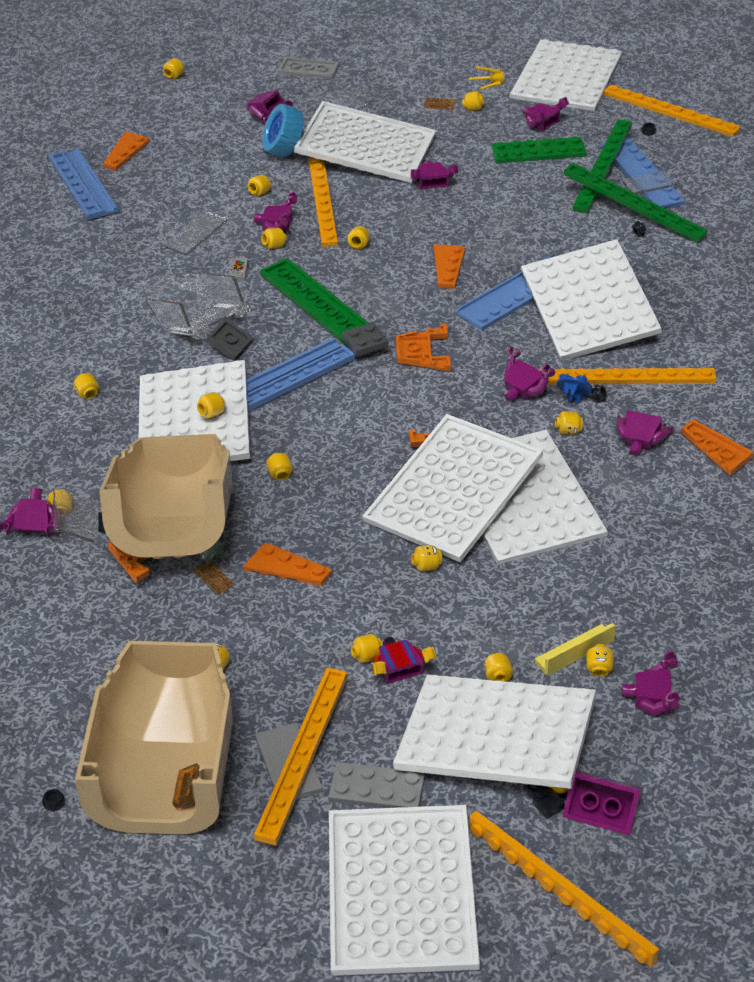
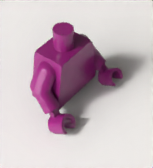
M274 90L258 94L247 102L246 107L253 116H256L261 121L263 120L265 126L268 119L265 116L270 115L276 106L286 104L293 107V103L290 100L285 101L280 96L279 91Z
M564 97L555 106L538 103L532 108L526 106L523 110V114L526 115V123L530 128H536L543 132L560 121V110L565 108L569 102L567 97Z
M431 161L420 164L419 169H410L411 179L414 183L419 182L420 190L449 187V179L455 173H459L457 164L450 165L447 169L441 162L432 163Z
M293 191L287 196L289 200L284 201L281 205L266 206L263 214L255 213L254 223H262V230L264 231L268 228H280L287 234L293 218L291 204L297 203L298 196Z
M509 347L507 354L510 356V359L507 361L504 375L507 393L504 397L513 402L517 396L528 400L542 394L549 382V377L555 375V369L545 364L542 367V371L519 359L515 361L521 352L516 348L513 354L514 348Z
M627 410L625 418H621L620 415L617 416L616 427L619 435L624 439L625 445L631 446L629 453L632 455L640 456L642 448L651 450L653 445H657L666 436H671L674 426L666 427V423H663L662 427V417L629 410Z
M31 488L30 499H20L11 509L5 520L0 522V533L6 529V535H10V528L12 527L16 531L46 532L48 537H50V533L54 532L55 536H59L57 529L60 515L50 501L41 500L42 489Z
M673 651L665 653L663 657L665 662L661 661L648 670L637 672L634 684H622V697H635V708L641 709L652 716L660 713L670 714L671 708L677 709L680 697L677 692H671L670 670H668V667L676 668L678 666V661Z

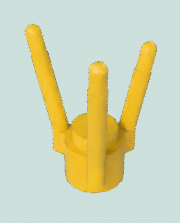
M476 66V69L493 73L490 76L468 78V80L491 79V82L494 83L480 88L485 89L501 85L504 82V73L500 69Z

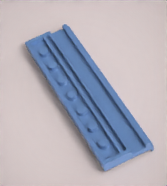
M626 138L614 163L641 195L663 208L685 205V200L653 163L630 138Z
M78 147L72 152L65 150L49 155L51 163L87 220L119 213L118 207Z
M551 254L550 256H548V257H546V258H544V259L552 258V257H554V255ZM520 272L457 308V314L460 318H464L468 323L483 331L531 303L534 299L523 273Z
M332 338L247 379L248 412L355 360V354L343 344L337 343L336 338Z

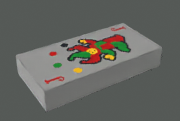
M248 258L231 259L228 281H245Z

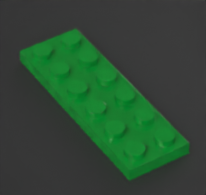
M577 136L491 144L496 164L587 157L582 138Z

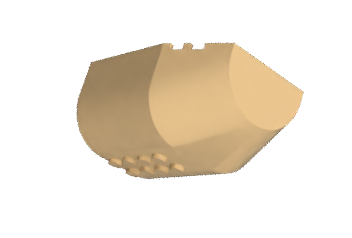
M216 434L141 437L129 445L130 450L128 452L127 449H123L121 457L120 455L113 457L99 492L104 529L110 541L117 548L136 557L162 559L167 556H173L174 558H182L187 555L204 552L218 541L224 530L232 492V470L230 451L226 450L224 444L221 445V440Z
M128 641L116 659L114 669L107 672L104 684H99L95 690L75 777L81 807L93 821L115 831L150 834H191L208 828L216 821L219 815L233 724L230 692L227 687L216 643ZM198 770L197 780L193 779L192 781L193 801L180 807V795L182 786L185 783V777L187 774Z

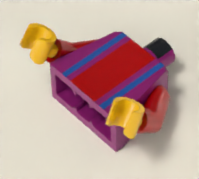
M387 637L383 641V646L379 648V655L374 659L372 671L374 676L383 673L385 684L424 674L423 662L427 663L430 659H436V652L434 647L421 650L414 645L412 646L408 640L396 642L393 637Z

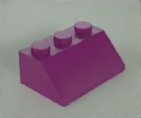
M576 770L572 788L568 790L562 817L630 835L639 808L643 787Z

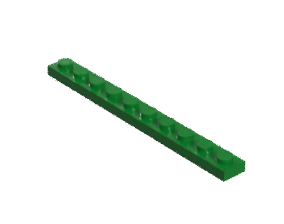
M617 119L591 172L606 179L632 128V121ZM583 185L573 204V211L589 213L598 192Z
M572 163L564 170V175L697 243L707 235L708 230L575 163Z

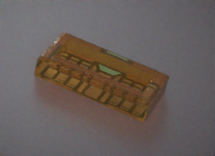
M426 98L424 108L453 110L455 99Z
M211 561L194 570V574L216 595L234 586L233 582Z
M198 763L180 769L178 772L172 802L176 809L195 802L192 781L200 777Z

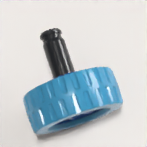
M279 104L273 109L267 119L262 136V146L266 152L283 158L289 156L294 151L297 142L303 134L304 117L300 110L286 104Z

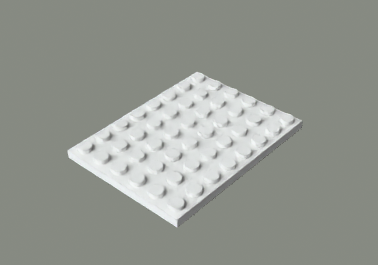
M547 39L540 40L512 89L510 98L556 105L561 98L567 97L569 104L566 107L595 111L603 91L606 89L622 56V51L604 49L603 47H590L589 45L582 46L575 43L568 44L561 41L554 42Z
M322 101L300 140L297 142L294 152L314 157L315 159L329 161L330 163L341 164L345 167H352L361 171L412 183L410 169H419V165L422 163L436 135V130Z
M617 239L521 266L523 276L560 360L575 358L662 333L661 326Z
M245 360L141 375L139 438L216 434L221 440V445L224 444L226 450L230 451L231 461L250 459ZM216 392L225 401L224 411L218 416L205 418L197 410L198 400L203 395Z
M446 414L362 516L363 521L418 545H434L437 549H440L442 555L461 562L542 458L543 450Z
M547 430L512 438L543 450V456L481 535L496 563L499 565L607 536V529Z
M427 675L394 759V770L571 789L596 699V690Z
M466 805L329 810L331 976L479 970Z

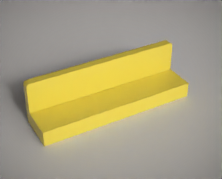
M613 623L606 627L601 624L536 657L535 664L548 676L586 656L588 649L596 644L607 645L615 641L616 626Z

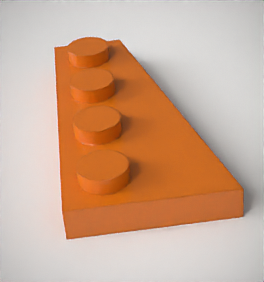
M125 131L104 161V168L117 171L149 144L150 138Z
M433 244L438 287L455 289L465 254V247Z
M694 419L681 429L683 436L730 476L753 458V451Z
M266 542L243 566L244 571H256L264 575L271 574L279 576V578H291L299 582L322 586L332 574V569Z

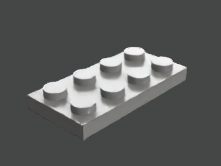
M337 762L328 801L378 808L419 807L425 773Z

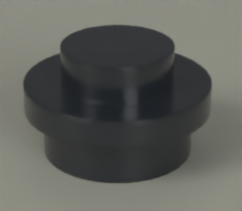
M650 122L644 123L641 127V132L646 135L656 133L655 124Z
M636 221L632 225L634 233L638 237L644 236L646 231L644 223Z
M596 384L593 386L591 396L596 402H602L607 397V392L603 385Z
M58 789L46 791L42 798L43 807L50 811L60 809L65 803V797Z

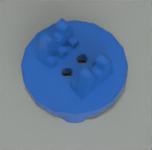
M566 374L559 375L557 387L564 391L565 395L569 393L568 401L570 403L575 399L576 404H579L582 396L589 395L592 392V385L587 382V377L582 375L577 377Z

